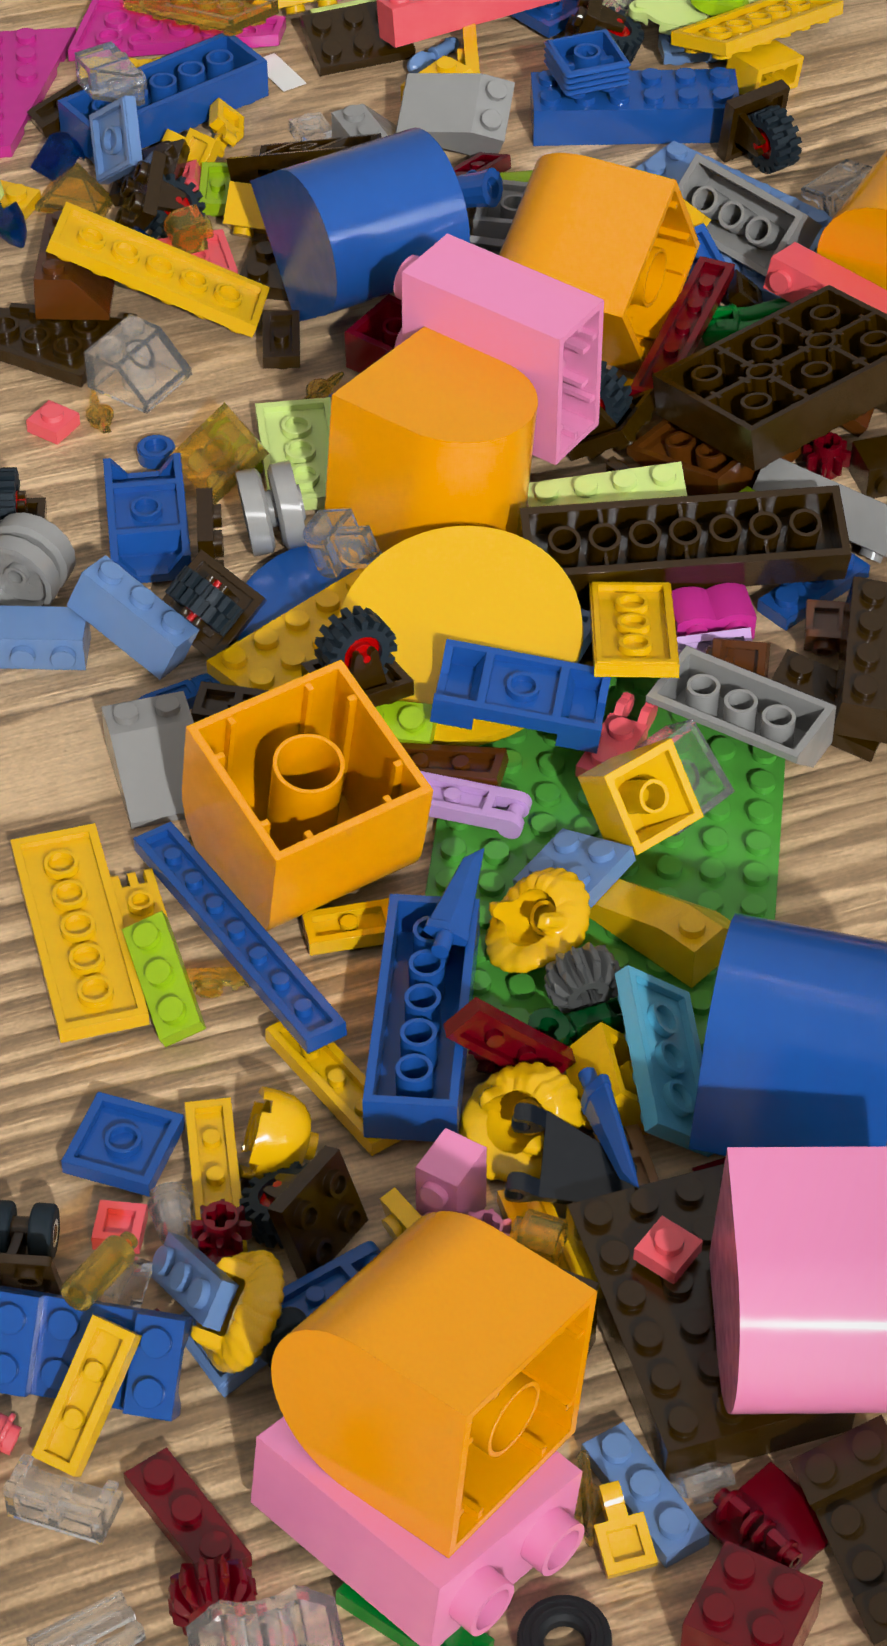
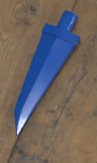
M484 848L462 859L430 918L426 921L423 930L435 938L431 947V953L437 958H446L452 945L463 947L467 945Z
M592 1067L584 1068L578 1074L584 1090L580 1101L581 1110L586 1115L619 1178L639 1188L635 1165L612 1092L609 1076L607 1074H600L598 1076L596 1070Z

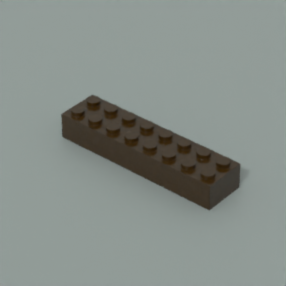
M839 485L519 508L517 535L543 549L560 565L570 579L578 599L589 598V582L671 583V589L675 590L682 587L708 589L723 583L757 586L845 579L852 555Z

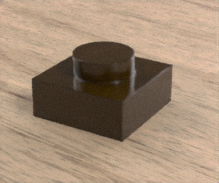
M736 269L734 277L727 288L729 304H735L736 307H749L762 303V291L759 287Z

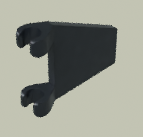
M529 1103L516 1104L511 1122L512 1130L524 1134L544 1132L540 1179L522 1172L509 1173L504 1192L507 1201L517 1203L543 1201L567 1205L635 1187L619 1178L601 1143L545 1109Z

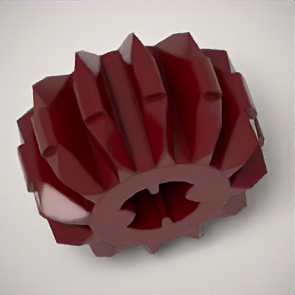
M219 1554L214 1559H206L200 1555L197 1563H182L180 1572L170 1576V1585L168 1587L169 1614L172 1616L173 1624L182 1627L183 1633L186 1636L200 1633L203 1640H206L211 1635H220L222 1638H225L228 1631H243L245 1622L255 1618V1609L257 1607L256 1580L252 1576V1570L244 1568L241 1559L234 1558L226 1561L223 1554Z

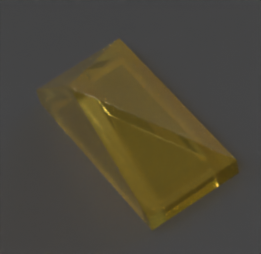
M77 162L46 187L35 204V211L54 213L55 211L63 210L67 201L105 217L113 202L109 193Z

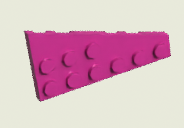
M92 0L68 48L69 61H81L93 58L108 59L172 54L228 30L250 48L279 46L286 30V16L138 0Z
M76 27L52 29L22 28L15 31H0V158L13 156L25 134L24 127L28 120L31 121L27 111L35 107L37 103H41L57 76L58 65L60 62H64L68 56L67 49L76 34Z

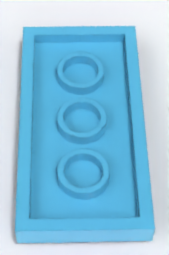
M627 965L614 974L618 989V1002L622 1010L626 1031L625 1040L629 1047L633 1068V1081L636 1085L640 1104L641 1122L645 1132L689 1149L702 1060V1051L690 993ZM689 1149L706 1157L713 1155V1153Z

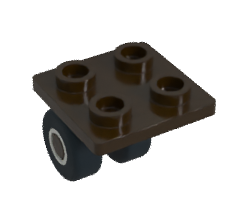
M0 1200V1286L57 1295L63 1294L64 1286L53 1261L57 1252L60 1233V1212L56 1204L35 1203L31 1209L30 1216H17L16 1204L13 1201Z

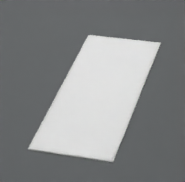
M275 53L263 57L267 60L268 77L283 92L307 84Z

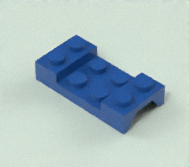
M172 453L159 471L127 473L111 458L103 459L111 560L120 565L140 583L173 581L184 566L188 567L192 562L181 453Z
M446 639L440 676L433 698L430 722L472 730L473 720L479 719L557 734L555 746L597 754L611 677H594V667Z
M0 1286V1393L20 1397L36 1395L56 1399L92 1315H97L142 1336L111 1408L123 1410V1414L165 1421H173L180 1416L181 1402L178 1388L184 1348L193 1325L194 1318L192 1316Z

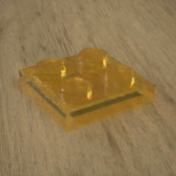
M225 402L172 452L181 453L182 471L196 488H212L213 504L219 502L237 484L236 471L254 468L269 454L255 435Z

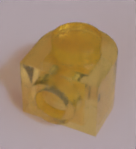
M196 204L172 211L164 221V231L173 247L190 254L208 250L207 239L214 237L212 224L208 216H202Z
M528 1209L524 1217L516 1216L509 1237L556 1265L567 1241L568 1221Z

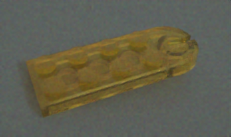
M122 0L125 9L152 15V18L155 20L170 19L174 20L178 25H197L200 30L215 29L222 31L227 36L241 34L244 28L264 24L267 18L279 14L278 0Z

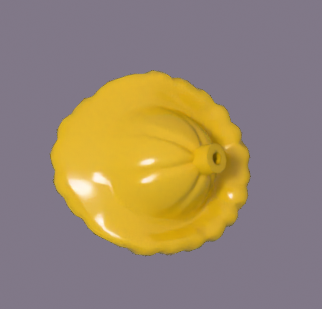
M548 867L544 870L534 871L528 877H523L517 881L513 887L508 889L507 894L501 901L489 903L488 910L492 917L489 920L490 926L487 929L484 940L490 963L504 972L527 973L545 967L549 962L556 961V953H566L571 950L572 946L578 948L585 940V933L589 927V916L591 913L588 904L590 895L585 890L584 882L579 880L574 872L567 871L564 868Z
M519 1062L516 1066H506L499 1072L491 1074L485 1082L478 1084L474 1088L473 1094L468 1099L461 1114L462 1125L459 1129V1134L487 1147V1179L507 1182V1177L511 1172H522L540 1179L544 1132L528 1134L514 1132L511 1122L516 1104L529 1103L545 1109L577 1129L583 1124L581 1116L582 1106L578 1099V1090L570 1083L568 1076L561 1074L557 1067H547L541 1062H534L532 1064Z
M266 1250L241 1252L232 1257L221 1258L216 1266L239 1285L221 1330L216 1331L203 1327L197 1321L196 1326H191V1338L202 1346L212 1365L219 1371L236 1373L251 1366L255 1358L261 1356L263 1347L271 1342L276 1322L282 1315L281 1303L285 1297L283 1293L285 1286L283 1268L280 1261L271 1252Z

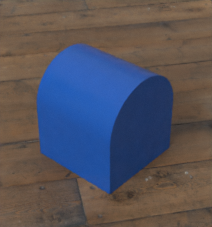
M410 128L296 164L250 181L291 309L299 310L300 321L325 316L394 293V280L404 260L411 255L420 257L447 233L470 243L469 219L456 173L439 143L421 128Z
M740 913L734 914L723 946L710 1005L689 1149L726 1156L727 1147H887V941Z

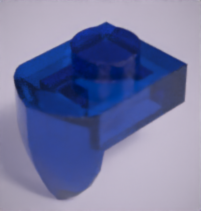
M68 132L53 133L48 137L30 168L62 186L78 158L85 161V154L79 142Z
M17 201L4 207L0 202V237L13 246L23 248L25 247L27 237L24 214Z

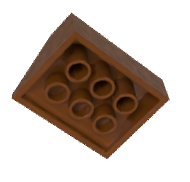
M663 419L626 448L627 455L642 467L681 461L687 496L736 493L747 486L753 488L761 470L753 471L666 419ZM803 446L797 451L788 453L781 458L792 463L803 454Z

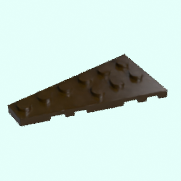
M11 303L9 308H0V361L82 388L138 327L137 314L124 313L123 319L110 317V320L36 319L35 305Z

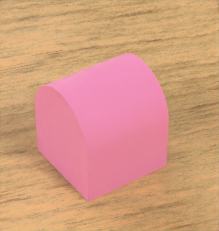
M727 1147L709 1253L719 1377L723 1402L727 1413H887V1147Z

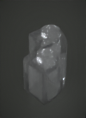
M293 1585L280 1594L257 1601L231 1602L219 1600L210 1605L204 1613L186 1626L189 1646H345L335 1597L297 1585Z

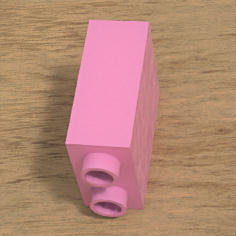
M448 233L420 257L411 255L404 260L394 280L395 297L402 300V328L397 336L395 347L425 326L518 369L533 384L538 396L532 455L557 465L599 425L604 299Z
M284 1416L256 1436L251 1503L419 1646H440L461 1626L473 1636H479L488 1631L509 1606L514 1594L513 1584L533 1567L544 1576H551L559 1571L573 1556L584 1535V1526L574 1518L583 1471L557 1451L448 1559L332 1479L301 1446L289 1428Z

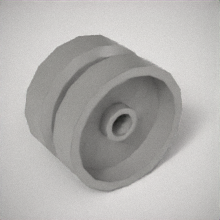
M289 460L269 465L267 475L270 490L264 491L261 475L255 468L235 472L244 520L254 557L274 552L276 544L273 527H279L283 545L288 549L308 545L304 523L306 514L299 484L295 482Z
M25 512L9 514L0 520V605L50 606L57 596L59 589L66 583L76 565L75 550L68 537L56 525L46 519Z

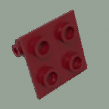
M769 1462L738 1490L730 1491L726 1487L722 1488L713 1499V1504L717 1508L701 1521L706 1530L722 1544L726 1540L797 1571L803 1568L829 1544L817 1515L809 1505L802 1488L772 1462Z

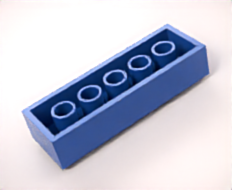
M228 30L57 100L61 136L94 163L89 115L124 95L135 96L142 150L161 141L167 129L181 133L209 121L210 105L218 97L232 108L238 109L269 96L267 60Z
M715 67L713 69L680 68L678 70H658L647 68L645 70H631L629 72L630 78L628 79L630 81L629 85L619 87L615 92L597 91L587 93L585 97L580 99L567 97L550 70L531 72L530 110L533 146L669 144L672 141L678 143H719L726 101L739 96L736 70L724 67Z
M390 894L362 1100L363 1134L366 1138L435 1142L445 1128L457 1134L459 1133L467 1048L448 1039L443 1024L473 999L480 936V899H475L467 945L464 947L452 945L448 956L441 959L431 953V947L435 938L423 930L427 919L430 918L441 896Z

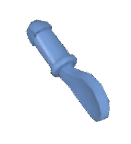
M448 37L437 46L430 47L428 52L420 51L414 54L408 60V72L419 73L442 56L454 53L459 47V40L455 37Z

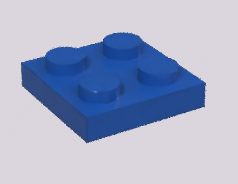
M97 1092L61 1160L62 1172L150 1197L185 1128V1117L180 1113Z

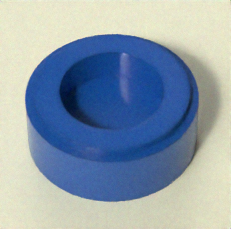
M163 435L147 436L137 445L138 462L143 467L151 470H160L172 453H176L173 440Z

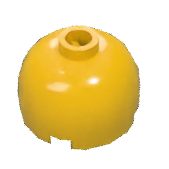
M260 1087L258 1092L265 1100L264 1103L254 1101L242 1146V1152L251 1151L248 1163L249 1167L239 1166L240 1178L251 1180L255 1176L258 1179H262L265 1173H272L281 1168H290V1165L295 1161H299L302 1165L304 1159L312 1160L318 1146L319 1133L311 1132V1115L305 1104L294 1095L273 1088Z

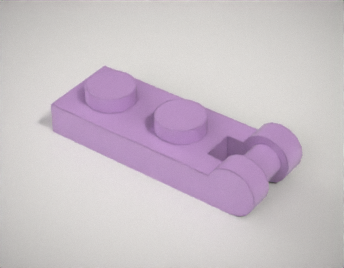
M420 771L433 789L429 817L497 830L500 835L508 839H516L521 836L525 824L523 817L529 814L533 803L531 797L525 792Z

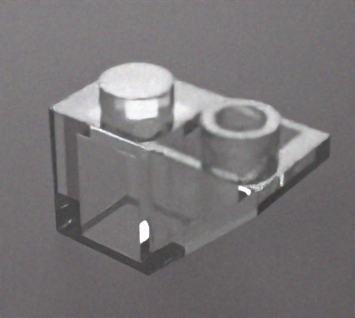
M112 41L74 53L77 83L92 99L114 102L127 95L135 96L136 106L145 104L144 89L147 88L145 74L141 69H137L130 61L128 55L125 52H121Z

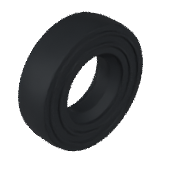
M555 1595L535 1603L523 1616L517 1632V1646H544L545 1636L557 1627H570L577 1630L583 1636L585 1646H612V1633L604 1614L591 1602L572 1595Z

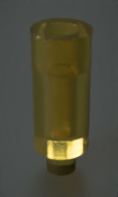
M125 1231L120 1236H108L62 1284V1296L72 1308L79 1311L88 1310L133 1263L135 1259L134 1249L138 1245L135 1235Z

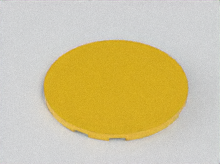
M451 526L438 528L412 536L392 546L371 562L358 576L349 589L341 609L347 607L351 612L353 611V606H361L363 610L366 607L370 608L395 634L396 639L393 641L397 644V651L390 653L395 657V661L414 680V695L397 701L433 704L446 639L573 663L578 662L581 646H583L581 608L576 591L564 570L549 554L529 540L513 533L489 527ZM479 719L473 720L472 730L437 723L433 744L479 746L501 740L524 728Z

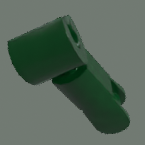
M618 997L602 1004L569 1013L566 1016L556 1009L540 1008L529 1016L528 1021L529 1026L568 1047L570 1040L574 1043L600 1022L621 1033L626 1032Z

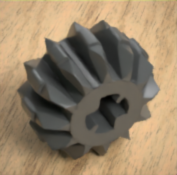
M588 942L581 948L572 946L571 950L566 953H556V961L545 965L547 974L544 976L546 983L544 986L549 999H552L554 1006H557L563 1014L609 1001L610 998L618 996L614 973L621 970L618 961L614 959L613 954L607 950L605 945L594 947L591 942Z

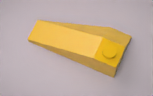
M621 878L591 908L589 916L597 924L691 988L719 966L726 935L731 920L715 910Z

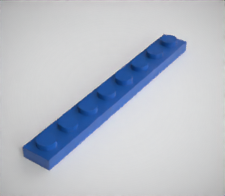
M168 822L133 838L136 853L149 868L153 869L154 874L307 1054L347 1036L345 1020L172 822Z

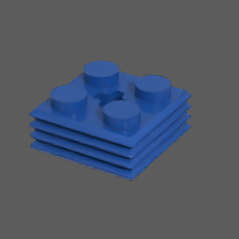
M606 29L544 42L546 46L544 48L546 52L544 54L546 58L544 62L567 97L580 99L591 92H615L619 87L630 84L628 79L630 78L629 72L631 70L629 67L631 64L610 32Z

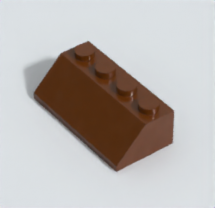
M62 210L46 213L33 279L36 319L110 320L116 281L106 276L96 275L87 268L72 262L63 261L56 257V255L46 252Z

